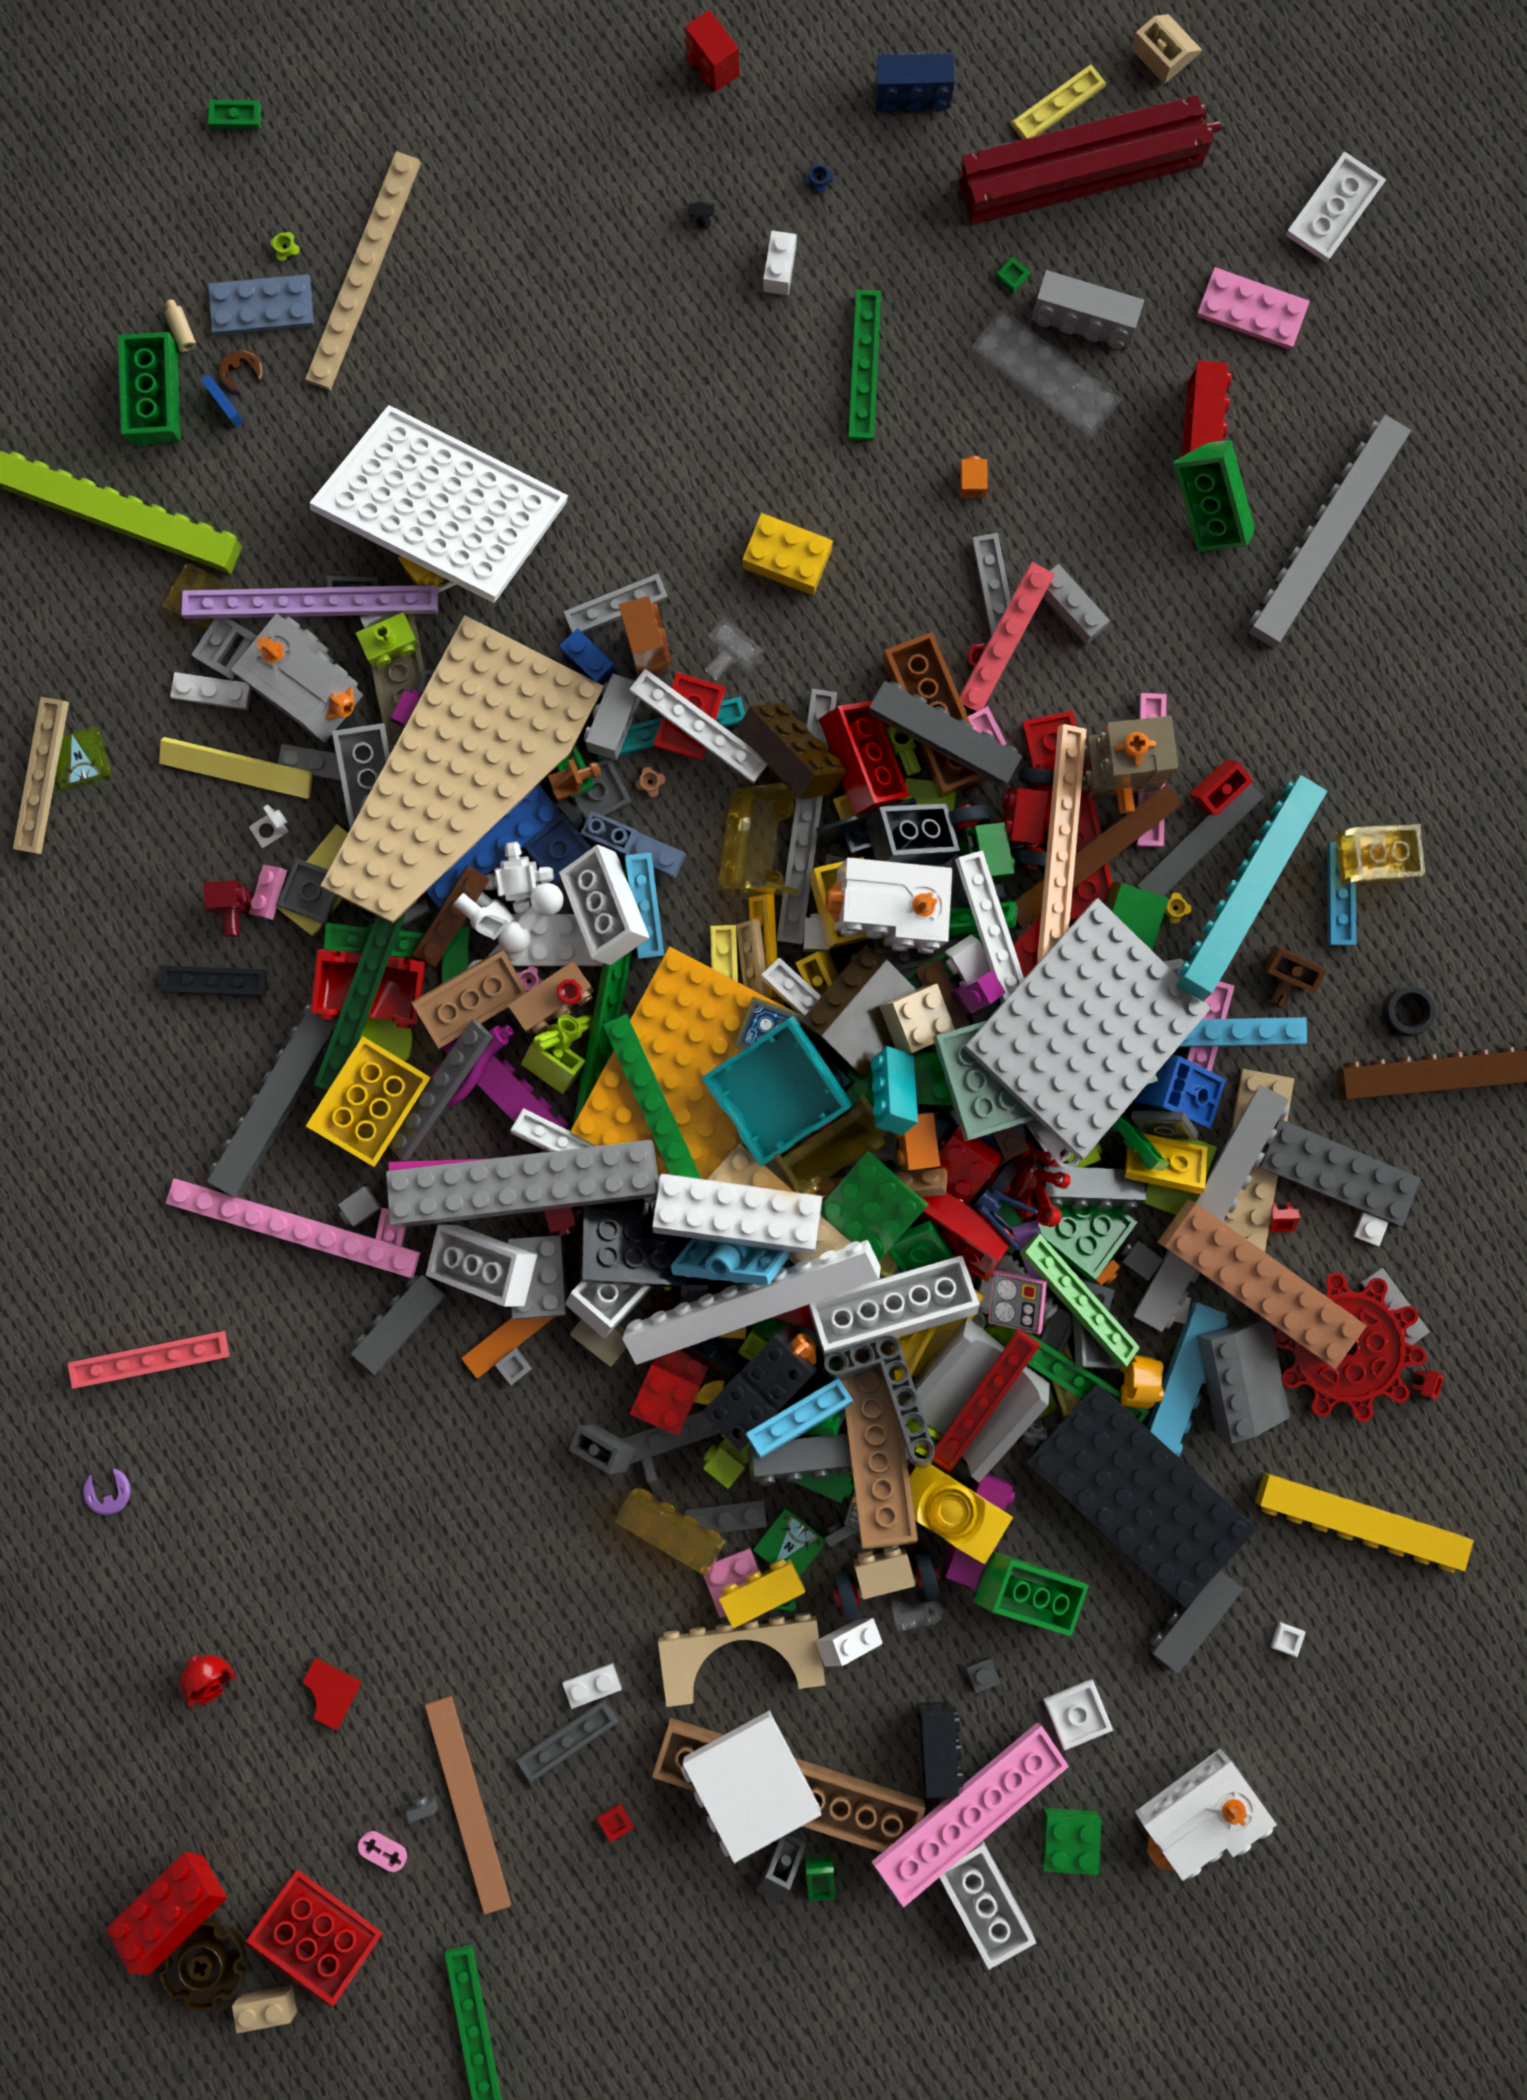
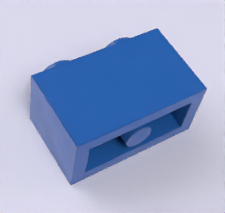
M578 628L560 645L562 654L585 677L593 680L595 683L597 682L602 685L616 672L614 664Z

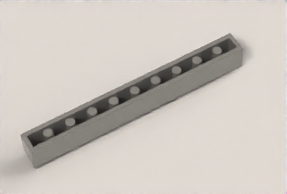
M1384 415L1380 422L1376 420L1373 422L1366 433L1370 438L1366 443L1362 441L1353 454L1357 457L1353 464L1349 462L1340 476L1344 478L1340 485L1336 483L1327 496L1331 499L1327 506L1322 504L1314 517L1318 520L1314 527L1309 525L1301 539L1305 542L1301 549L1296 546L1288 559L1292 562L1288 569L1283 567L1275 581L1279 583L1275 590L1270 589L1262 600L1266 604L1261 612L1257 610L1249 621V624L1252 625L1248 632L1249 634L1272 648H1275L1280 643L1411 432L1409 428L1387 415Z
M1262 1085L1257 1086L1205 1182L1203 1194H1198L1194 1202L1222 1222H1224L1223 1220L1228 1212L1231 1214L1234 1212L1239 1203V1199L1236 1198L1240 1189L1245 1191L1252 1179L1248 1175L1253 1166L1258 1167L1265 1155L1261 1152L1265 1143L1271 1144L1277 1133L1274 1127L1278 1119L1283 1121L1290 1107L1286 1106L1289 1099ZM1168 1250L1135 1309L1133 1316L1163 1332L1165 1327L1169 1329L1176 1318L1173 1311L1177 1304L1183 1305L1189 1294L1185 1289L1190 1281L1193 1283L1196 1281L1200 1273Z

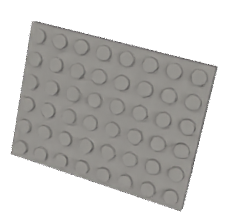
M1097 898L1086 908L963 1048L1079 1160H1082L1211 1008L1205 1002L1178 987L1176 984L1180 978Z

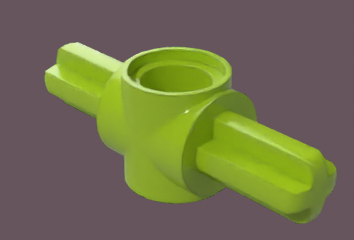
M889 726L886 732L894 754L900 756L907 776L916 775L921 769L914 749L917 747L914 739L907 736L908 742L906 744L897 743L894 737L904 733Z
M569 1015L560 1016L555 1024L548 1027L547 1032L533 1039L535 1049L545 1050L552 1046L561 1050L568 1049L573 1041L581 1037L583 1032L591 1029L593 1016L583 1015L577 1019Z

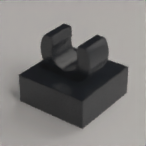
M689 202L688 214L694 215L691 221L693 227L697 226V219L699 217H703L706 220V228L710 227V216L715 214V203Z

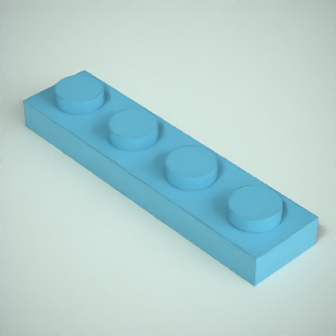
M651 852L624 855L628 884L649 935L648 940L636 947L637 957L640 959L664 955Z
M838 1378L747 1432L746 1437L761 1459L851 1405L853 1399Z

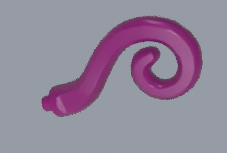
M507 1025L504 1028L496 1026L488 1031L493 1036L492 1040L446 1106H452L461 1102L471 1092L490 1057L508 1044V1037L513 1034L510 1026ZM442 1062L437 1064L431 1071L429 1075L430 1080L434 1076Z

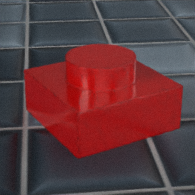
M621 1802L597 1817L610 1843L634 1829V1824Z

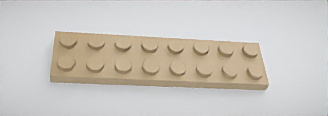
M1241 1069L1230 1136L1258 1085H1262L1289 1099L1286 1106L1290 1107L1294 1078ZM1288 1111L1286 1117L1284 1118V1121H1286V1122H1287V1119H1288L1289 1111ZM1265 1143V1145H1264V1147H1263V1149H1262V1151H1261L1262 1153H1264V1150H1265V1147H1266L1267 1143ZM1253 1166L1248 1174L1252 1177L1245 1191L1240 1189L1236 1196L1239 1199L1238 1205L1232 1214L1227 1213L1223 1221L1265 1252L1278 1176Z

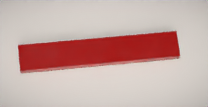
M1020 1329L1015 1332L935 1445L934 1463L948 1473L951 1472L1041 1345L1039 1342Z

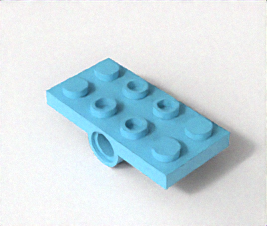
M692 1238L673 1262L671 1269L673 1275L769 1285L790 1256V1252Z

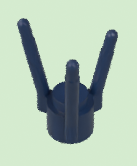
M987 1189L974 1206L989 1220L1004 1239L1017 1250L1019 1246L1004 1229L1006 1228L1010 1233H1013L1012 1227L996 1213L1002 1206L998 1201L1002 1200L1032 1214H1037L1038 1211L1003 1195L997 1189L993 1193Z

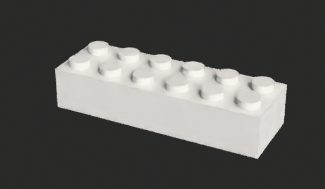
M661 1174L653 1221V1232L814 1255L822 1196Z
M958 1256L876 1280L809 1304V1312L825 1359L832 1351L878 1337L890 1335L898 1338L978 1314L980 1304L963 1256Z

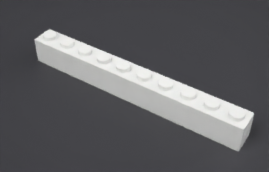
M868 1240L860 1243L855 1241L838 1251L830 1250L818 1258L812 1260L804 1259L787 1269L780 1268L769 1285L745 1283L739 1286L731 1285L720 1293L714 1295L706 1294L695 1302L681 1303L675 1309L667 1312L658 1311L650 1318L644 1320L636 1319L627 1325L622 1339L637 1365L879 1280L880 1265Z

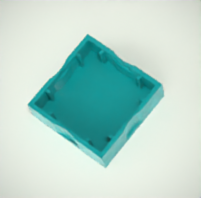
M794 1016L701 1077L721 1109L733 1120L739 1136L760 1167L853 1106Z

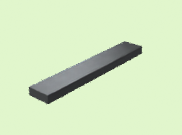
M1250 784L1217 816L1208 815L1136 887L1164 896L1264 796Z

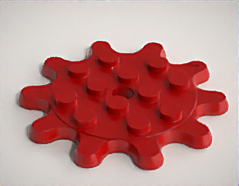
M1334 1272L1326 1280V1297L1365 1324L1366 1328L1355 1342V1351L1351 1354H1346L1336 1369L1321 1361L1280 1330H1277L1274 1333L1275 1344L1280 1348L1291 1350L1295 1356L1293 1366L1286 1369L1282 1374V1383L1288 1388H1296L1303 1384L1310 1385L1315 1391L1312 1410L1317 1416H1327L1336 1403L1346 1402L1351 1406L1356 1420L1367 1422L1373 1416L1372 1402L1376 1396L1387 1395L1398 1403L1405 1402L1408 1399L1410 1392L1408 1387L1401 1381L1400 1372L1405 1366H1420L1426 1361L1427 1353L1422 1347L1410 1345L1405 1339V1331L1409 1326L1417 1322L1418 1312L1412 1306H1404L1398 1310L1389 1309L1384 1301L1388 1286L1386 1281L1381 1278L1371 1279L1364 1291L1356 1293L1348 1288L1343 1274Z

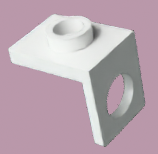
M269 805L263 807L268 815L249 826L262 848L288 833L284 825L287 823L284 815L279 809L275 811ZM266 823L271 824L274 828V833L269 838H263L259 834L260 827Z

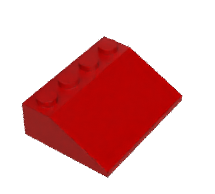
M297 1869L244 1945L327 2007L332 2008L383 1933Z

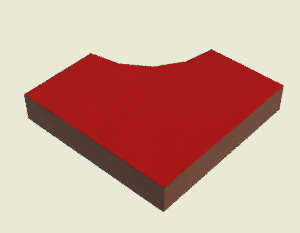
M317 1656L310 1666L303 1683L312 1690L316 1699L314 1719L337 1731L363 1680Z

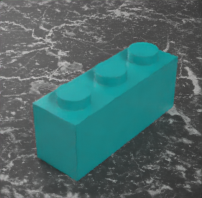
M886 1046L873 1057L871 1062L875 1127L904 1135L918 1123L914 1055Z

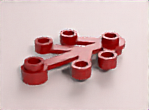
M1025 1139L1029 1151L1012 1158L1016 1163L1015 1167L1018 1169V1172L1011 1182L1013 1186L1008 1194L1018 1198L1021 1197V1203L1034 1208L1030 1204L1034 1191L1040 1205L1037 1213L1038 1223L1043 1226L1054 1227L1060 1223L1062 1215L1057 1207L1052 1206L1042 1181L1052 1183L1055 1187L1066 1189L1070 1185L1071 1177L1069 1174L1060 1171L1052 1173L1036 1169L1033 1160L1043 1161L1045 1165L1053 1168L1058 1167L1059 1164L1056 1163L1054 1158L1051 1162L1052 1155L1049 1151L1035 1150L1033 1143ZM1024 1170L1027 1174L1025 1184L1021 1182ZM1016 1208V1213L1019 1217L1029 1219L1033 1216L1028 1211L1024 1213V1210Z

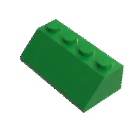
M1232 440L1206 443L1175 460L1173 465L1198 552L1248 546L1255 528Z

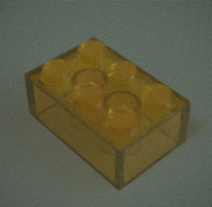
M1420 824L1355 827L1335 833L1341 884L1401 881L1426 876Z

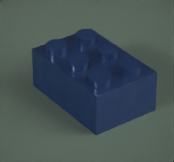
M954 53L877 55L875 74L876 110L891 113L898 109H907L909 112L932 109L939 112L950 108L955 83Z

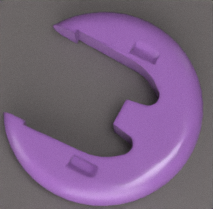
M113 1469L118 1488L117 1499L114 1500L112 1495L103 1497V1504L96 1498L91 1475L86 1479L83 1487V1497L85 1503L93 1512L100 1515H112L125 1507L130 1497V1484L127 1477L121 1471Z

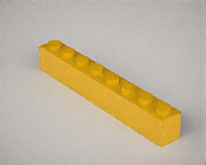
M1265 1472L1263 1473L1255 1500L1256 1504L1262 1506V1512L1277 1516V1512L1287 1514V1520L1299 1524L1306 1520L1312 1522V1528L1324 1532L1331 1528L1338 1531V1536L1353 1540V1537L1356 1536L1363 1539V1544L1377 1549L1379 1544L1389 1547L1388 1552L1404 1557L1406 1552L1414 1555L1413 1560L1429 1565L1431 1560L1439 1563L1438 1568L1455 1573V1569L1465 1571L1474 1541L1456 1533Z

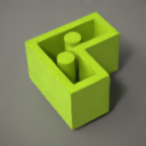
M721 1434L720 1436L724 1438L718 1446L713 1444L705 1453L703 1469L729 1489L745 1469V1465L748 1462L747 1449L751 1443H748L739 1451Z

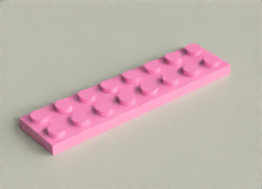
M1036 1723L963 1784V1787L959 1788V1796L948 1797L874 1859L872 1864L899 1903L905 1907L1069 1766L1044 1728L1039 1723Z

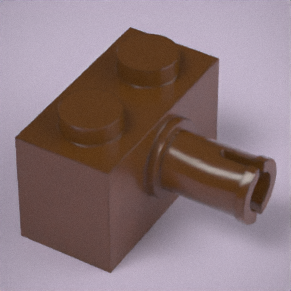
M1274 944L1263 968L1268 973L1277 976L1279 981L1268 1000L1284 1007L1293 986L1301 987L1315 994L1327 970L1315 962Z

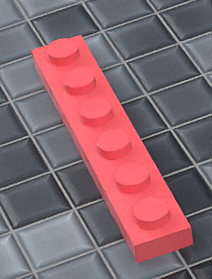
M1030 562L959 696L963 705L976 712L984 708L1052 581L1054 573L1034 562Z
M222 1331L69 1362L68 1369L71 1386L74 1389L230 1357L226 1333Z

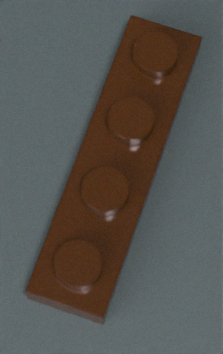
M468 865L465 866L412 951L415 956L436 967L467 917L453 904L463 893L476 903L488 884L489 877Z

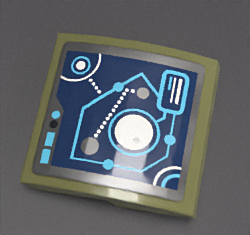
M752 997L734 1047L744 1050L793 1016L800 1024L804 1015Z

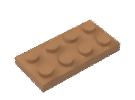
M500 949L414 1000L411 1004L436 1046L441 1048L461 1036L471 1020L478 1021L480 1024L508 1008L510 1003L527 993V990L505 952Z

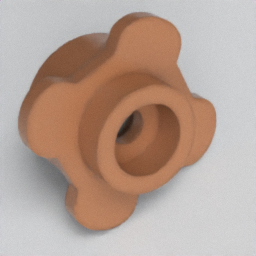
M646 767L642 770L640 780L636 781L635 786L639 791H646L650 797H656L659 794V787L665 783V776L656 773L650 767ZM649 780H652L653 783H652V784H648V781H649Z

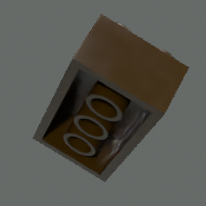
M778 703L750 706L735 730L800 799L833 794L847 772L841 765V761L824 747V743L811 734L807 725L799 721L791 713L792 711L787 705Z

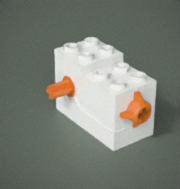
M847 858L837 868L836 885L826 894L825 910L834 919V930L841 931V935L856 936L857 933H866L868 938L874 939L882 938L885 935L884 946H892L894 951H908V948L918 949V953L932 954L934 950L940 949L941 946L948 942L952 868Z
M1218 1749L1135 1811L1150 1834L1147 1853L1158 1869L1176 1870L1183 1881L1186 1878L1190 1879L1199 1874L1201 1867L1209 1861L1214 1862L1218 1860L1225 1849H1228L1233 1857L1237 1854L1242 1855L1251 1848L1253 1842L1259 1838L1263 1839L1269 1836L1273 1831V1827L1277 1825L1234 1764L1221 1749Z

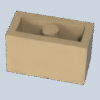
M293 1985L240 1994L232 2005L236 2033L290 2023L297 2012Z

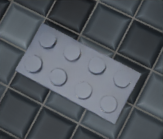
M309 274L208 283L211 325L214 335L314 326L311 279Z

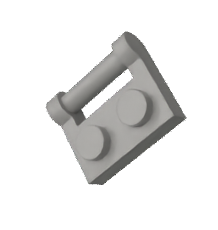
M215 618L193 651L192 656L233 681L236 674L231 669L258 636L229 618ZM237 636H242L244 639L226 667L221 665V661Z

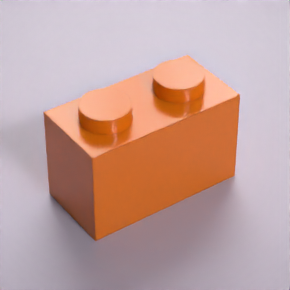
M934 1113L918 1114V1123L904 1135L894 1133L899 1143V1149L896 1152L897 1162L902 1167V1170L940 1166Z

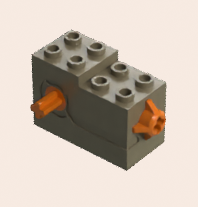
M1172 716L1109 722L1099 735L1088 736L1085 740L1084 775L1082 776L1081 786L1082 791H1086V798L1117 795L1119 814H1128L1135 812L1133 793L1159 790L1179 769Z

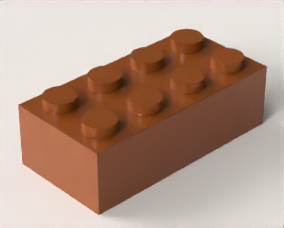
M645 596L618 604L638 677L645 669L655 676L669 673L667 665L672 663L657 603L651 604L650 597Z

